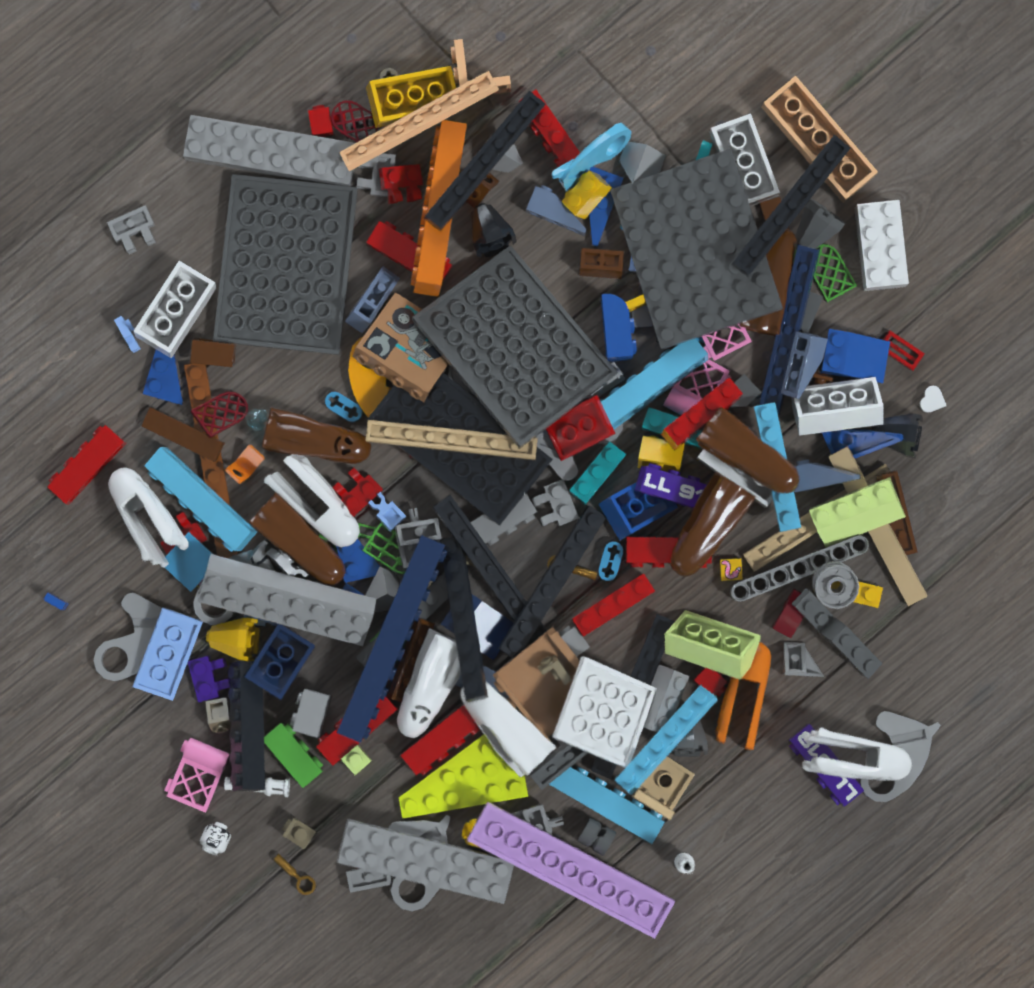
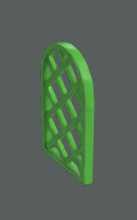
M820 245L818 247L820 248L816 270L817 266L825 267L823 275L816 273L815 270L814 280L826 301L829 302L857 287L837 250L830 245ZM823 247L830 248L829 255L821 253ZM833 251L836 253L838 258L831 256ZM820 256L828 258L826 265L819 263ZM830 259L838 260L836 268L829 266ZM840 262L845 270L838 269ZM827 269L835 270L833 278L826 276ZM837 272L845 273L843 281L836 279ZM847 275L852 283L846 282ZM816 276L822 277L821 284L817 280ZM824 279L832 280L830 288L823 286ZM835 281L842 283L841 290L833 289ZM845 284L852 286L843 291ZM823 289L829 290L828 297ZM832 291L839 293L830 298Z

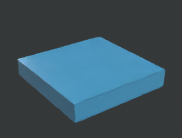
M188 532L184 536L188 541V548L181 550L176 545L166 555L169 564L164 568L191 592L204 578L210 555L213 553Z

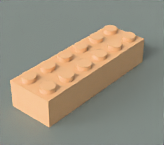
M796 76L763 102L762 109L810 165L834 135L851 147L825 180L826 184L843 203L878 173Z

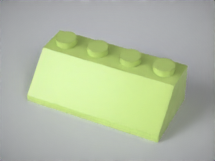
M890 477L811 507L809 510L825 547L906 517Z
M685 610L665 633V654L741 680L752 665L761 635Z

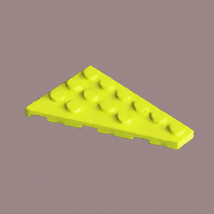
M482 735L401 795L399 802L403 819L483 805L487 802L495 803L528 797L525 775L519 777L496 753L486 736Z

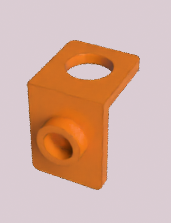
M248 445L237 460L225 469V472L238 484H241L254 473L265 457L252 445ZM233 470H237L242 477L237 476Z

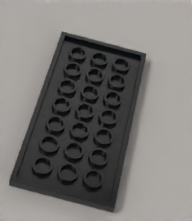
M444 373L441 374L424 402L413 398L409 392L394 385L367 419V422L368 420L507 435L479 400ZM398 445L499 526L553 460L538 447L536 459L529 460Z

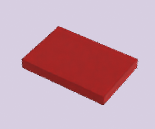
M598 395L576 405L546 428L561 461L616 434Z

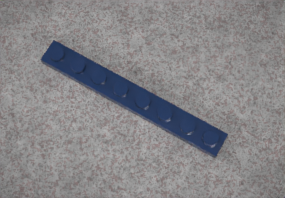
M798 245L787 289V300L780 334L776 335L759 404L764 405L775 402L778 415L781 413L785 395L781 394L795 334L801 331L820 253L819 249Z

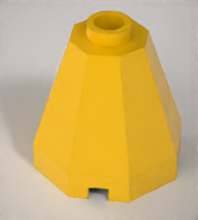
M241 618L213 625L207 631L206 641L211 648L238 660L254 661L255 657L251 656L253 653L257 654L259 649L260 629L254 625V623L258 624V619Z

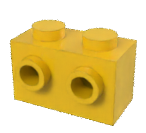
M589 170L580 176L579 182L574 188L566 192L565 198L561 202L575 216L585 219L612 187L599 174Z
M643 436L638 458V468L648 466L651 463L661 466V471L668 472L671 469L680 472L685 443L674 451L664 439H659L656 436Z

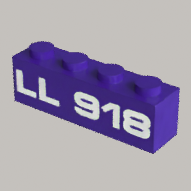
M649 463L648 466H641L634 491L694 508L698 497L707 484L700 483V478L688 475V478L681 477V472L675 470L661 471V466Z
M810 724L804 726L789 739L791 743L789 748L796 756L800 754L805 761H811L815 757L840 761L827 745L804 741L805 734H810L814 730ZM816 773L818 776L816 781L823 789L827 787L831 791L830 798L837 806L841 804L845 807L864 791L855 779Z

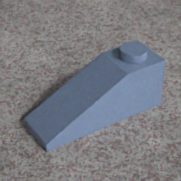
M543 185L540 188L536 186L526 208V213L585 236L586 228L561 202L558 196L552 193L553 190Z
M382 266L345 322L360 333H363L371 324L400 278Z
M796 332L781 394L796 399L801 397L823 360L827 338L810 333Z
M809 459L796 462L797 466H794L800 478L799 484L794 490L795 492H803L861 479L859 474L821 463H809Z

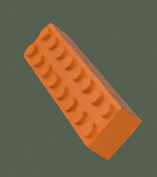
M443 120L440 126H436L433 145L435 146H433L430 165L432 166L429 168L426 184L430 186L426 187L423 205L427 206H423L420 225H424V227L420 226L417 245L421 247H417L414 265L418 267L413 268L410 284L414 286L413 293L439 297L452 219L442 231H439L425 220L424 216L459 175L467 127L466 123Z

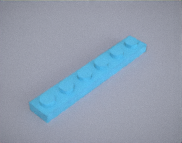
M775 402L754 406L760 439L787 459ZM771 490L779 531L784 532L801 528L794 491L789 494H780Z
M700 685L615 781L632 795L718 699Z

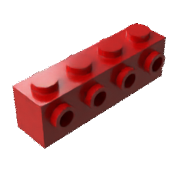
M534 90L532 93L545 103L538 91ZM546 104L532 121L530 128L536 136L539 135L542 138L544 149L548 154H553L555 157L554 163L557 167H560L575 159L580 154V151Z

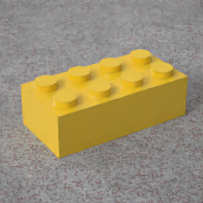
M451 66L370 81L366 91L375 128L388 126L456 89Z

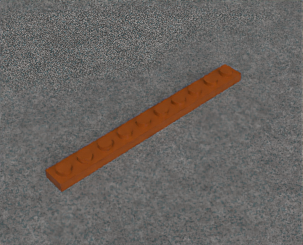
M193 363L184 365L192 409L212 399L207 366L205 364ZM204 407L197 411L203 412ZM207 407L206 413L213 415L214 409ZM193 416L195 428L205 433ZM205 416L204 422L211 424L212 418ZM213 428L212 433L218 431V429ZM218 434L213 436L214 438L219 440ZM220 452L216 462L200 455L204 482L231 507L222 452ZM214 536L217 556L228 559L233 555L239 554V551L228 550L223 545L224 541L219 536Z

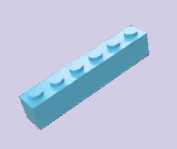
M696 339L678 344L672 350L667 349L656 362L648 363L640 374H634L629 377L626 384L621 388L619 386L614 388L609 393L610 396L605 400L600 399L614 430L708 360V353Z
M160 447L144 465L149 470L148 474L155 480L159 479L164 484L163 488L169 494L176 495L179 498L178 502L180 505L194 512L193 517L201 523L204 522L209 527L208 531L215 537L219 536L224 541L223 545L228 550L242 551L257 533L251 525L168 447Z
M579 766L577 769L568 768L549 784L653 844L665 823L661 820L663 815L654 810H651L649 813L643 809L644 804L634 798L632 802L625 799V793L616 788L613 791L606 787L607 783L598 777L595 780L587 776L589 772Z

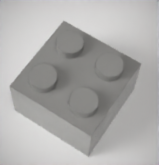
M304 689L303 692H299L296 701L299 709L297 713H293L290 725L294 726L293 731L320 737L332 695L310 689Z

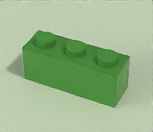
M282 722L264 737V743L300 786L304 788L323 772L321 768L323 763L317 756L312 758L307 752L310 749L302 739L300 741L294 736L296 732L293 731L289 723L285 725Z

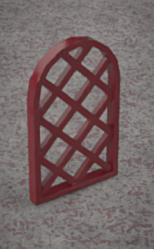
M351 100L342 101L333 108L331 122L334 128L355 143L362 140L358 138L357 132L365 131L366 137H368L367 130L375 128V123L374 126L367 127L365 122L366 119H373L372 112ZM348 103L349 110L342 111L340 105ZM351 104H353V105H355V106H357V107H359V108H354V109H352ZM360 110L362 118L354 119L353 112ZM363 111L371 116L364 117ZM350 112L351 120L344 121L343 114ZM340 114L341 122L335 123L334 115ZM363 121L364 128L356 129L355 122ZM352 123L354 130L346 131L345 124ZM337 125H342L343 131ZM355 133L356 139L348 134Z
M225 392L192 409L191 413L207 436L212 438L241 422L248 412V404L240 394ZM230 395L237 397V402L230 400ZM216 401L215 406L210 405V403ZM218 402H226V407H218ZM229 403L236 405L235 411L228 409ZM239 406L245 407V413L238 412ZM204 407L203 412L197 411ZM207 407L214 409L213 415L206 413ZM217 410L224 411V417L216 416ZM227 412L235 414L234 420L226 418ZM205 416L212 418L211 424L204 422ZM215 419L223 421L222 427L214 425ZM213 428L219 429L218 431L212 433Z

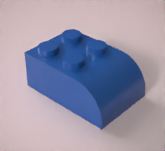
M602 294L601 309L606 359L609 362L632 360L633 354L637 352L636 339L632 340L631 333L635 331L634 318H630L628 307L620 297L613 294Z

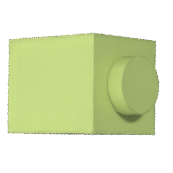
M359 744L341 759L354 775L358 774L372 761Z

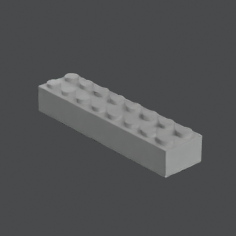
M190 115L183 157L185 160L321 184L351 187L354 169L351 171L347 169L339 152L355 143Z
M211 554L198 602L363 646L374 615L376 599Z
M348 818L337 856V862L502 904L505 903L514 868L513 864L496 855Z

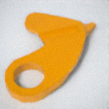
M361 337L352 346L348 372L354 396L360 408L369 417L392 388L386 386L387 378L377 375L373 369L364 367L356 358L352 357L356 346L363 338Z

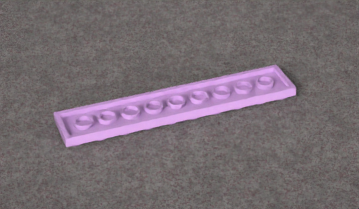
M490 802L486 803L467 838V841L653 938L657 936L675 903V900Z

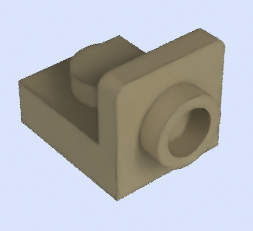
M556 655L548 656L540 662L541 665L538 666V669L542 675L551 670L557 682L562 680L566 685L572 681Z
M227 698L205 701L208 725L213 733H224L230 730L231 721L229 719Z
M296 817L292 821L288 819L282 828L284 831L282 836L302 849L307 847L317 832Z

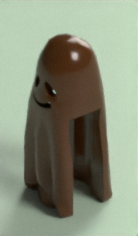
M786 229L766 254L783 310L739 324L740 327H744L748 331L772 336L780 334L787 300L788 284L798 246L797 238L792 231Z
M723 407L718 408L702 433L696 438L697 442H699L698 445L725 464L744 472L757 483L776 493H792L799 484L800 478L797 469L782 454L763 442L748 426Z
M275 408L270 409L262 442L264 450L288 455L319 457L331 462L357 464L367 460L371 452V442H366V436L342 426L320 423L301 414Z
M715 471L713 477L698 497L689 519L680 532L678 541L671 554L670 565L672 570L684 577L697 573L715 553L723 539L738 524L756 499V496Z
M274 493L270 500L248 522L269 542L292 557L305 572L325 585H336L343 579L346 568L340 556L328 542L315 533L307 521L279 494Z

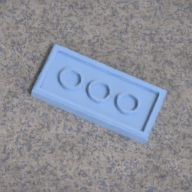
M162 607L133 687L173 701L203 621Z

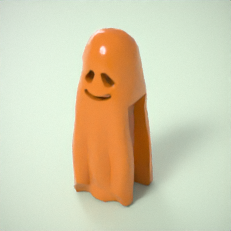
M759 642L750 669L741 678V680L759 684L745 744L746 750H753L755 746L759 718L771 666L770 650L762 642ZM732 676L724 694L717 721L718 724L715 729L716 740L721 744H724L739 683V679Z

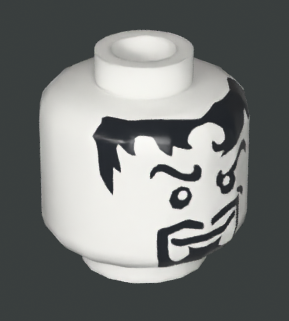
M216 822L215 825H207L200 838V844L203 846L202 850L212 855L225 852L231 839V834L227 831V826L222 823Z

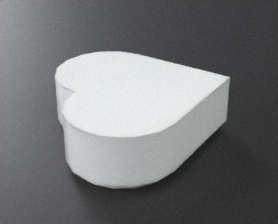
M937 386L926 388L924 398L919 404L920 409L926 413L947 406Z

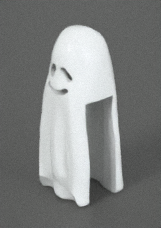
M294 454L286 457L283 461L330 508L320 517L279 472L268 475L264 482L332 544L338 547L352 545L359 537L360 530L356 519L350 514L347 506L338 497L327 480L313 467L307 457Z
M129 468L115 470L108 482L109 491L141 552L142 560H150L153 565L160 564L161 567H166L169 562L142 523L137 512L145 507L165 543L178 545L181 550H186L189 546L187 539L182 534L169 511L138 473Z
M433 629L428 630L417 656L411 679L404 692L397 716L398 729L405 736L415 738L426 731L458 681L461 671L455 639Z
M487 682L488 698L470 703L465 701L462 687L461 699L468 712L496 753L519 777L529 775L556 748L528 719L520 714L508 700L501 696Z
M820 728L818 731L812 730L810 734H805L804 736L805 742L867 751L865 766L815 757L811 761L802 762V768L809 772L852 779L894 781L906 777L911 771L912 762L910 756L904 749L897 746L834 733L824 728Z

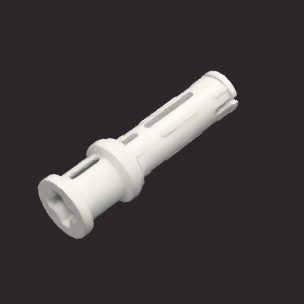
M230 777L225 778L224 789L226 791L232 790ZM268 777L265 779V790L255 792H263L267 796L277 794L289 797L290 778L277 780Z
M680 853L674 860L675 867L681 873H691L694 870V860L689 854ZM689 862L690 865H686V867L683 868V864Z

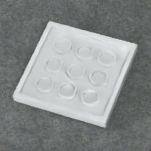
M581 657L553 738L626 768L633 758L657 688L587 657Z

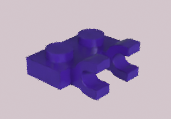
M205 656L188 661L198 702L220 697L219 690L230 688V679L216 682L213 672L215 669L227 666L225 658L210 661V657Z

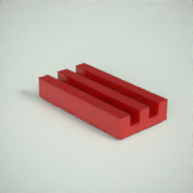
M890 330L883 339L890 342L891 348L914 363L911 365L890 350L888 356L913 372L925 353ZM889 338H893L894 340H896L897 342H899L900 344H902L903 346L917 354L918 357H913L912 355H910L909 353H907L906 351H904L903 349L889 341Z

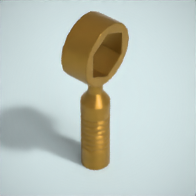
M556 555L549 558L547 563L548 567L550 566V562L555 558ZM576 566L572 572L573 574L593 580L597 576L596 571Z
M280 854L273 859L285 872L298 880L296 887L299 893L309 895L314 892L316 888L314 878L307 875L300 877L296 869ZM308 878L313 883L312 890L304 892L300 888L301 880Z

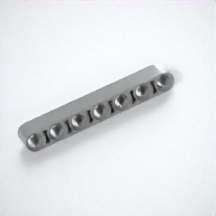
M860 535L738 582L730 588V596L734 601H745L811 575L819 568L813 562L816 555L823 557L824 564L832 561L844 562L862 555L868 550V540ZM855 540L862 541L863 549L861 551L854 550L853 542ZM836 547L841 548L844 552V556L841 559H836L833 555V550ZM796 563L803 564L805 569L803 574L798 575L794 572L793 568ZM778 570L782 571L785 575V579L781 583L774 579V573ZM757 578L764 580L765 587L763 590H757L754 587V581ZM737 586H742L745 589L746 593L743 598L735 596L734 590Z

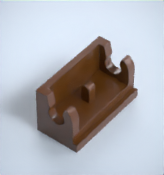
M582 248L579 276L621 279L624 251Z
M194 338L192 340L190 363L233 367L237 344Z

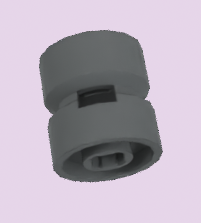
M590 817L577 841L586 847L593 846V851L604 856L617 832L607 826L602 828L600 822Z

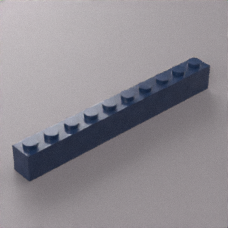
M421 535L339 726L338 734L359 743L363 739L367 740L372 729L368 727L371 719L376 720L380 708H377L380 699L384 701L388 692V688H385L387 681H392L397 669L393 668L396 660L401 661L405 649L402 648L404 641H409L414 631L410 628L413 620L417 622L422 610L419 609L422 601L426 602L431 590L427 589L430 581L435 582L439 570H436L439 561L443 563L447 551L444 550V544Z

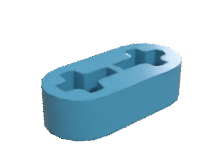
M331 392L326 396L325 404L332 412L349 422H357L361 419L362 409L352 400L338 392ZM338 396V401L343 404L342 408L338 405L331 407L330 398ZM345 407L350 409L356 407L358 416L349 418V413L344 410Z
M609 542L604 548L598 573L600 578L605 581L613 580L618 573L623 555V547L618 542ZM616 545L620 553L615 554L613 560H609L611 553L608 552V548ZM608 562L612 563L611 570L614 571V574L609 575L607 578L604 577L605 573L602 572V568H607Z

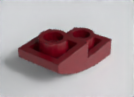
M796 589L792 590L783 604V610L772 625L774 630L789 638H792L804 617L792 605L795 599L802 593Z

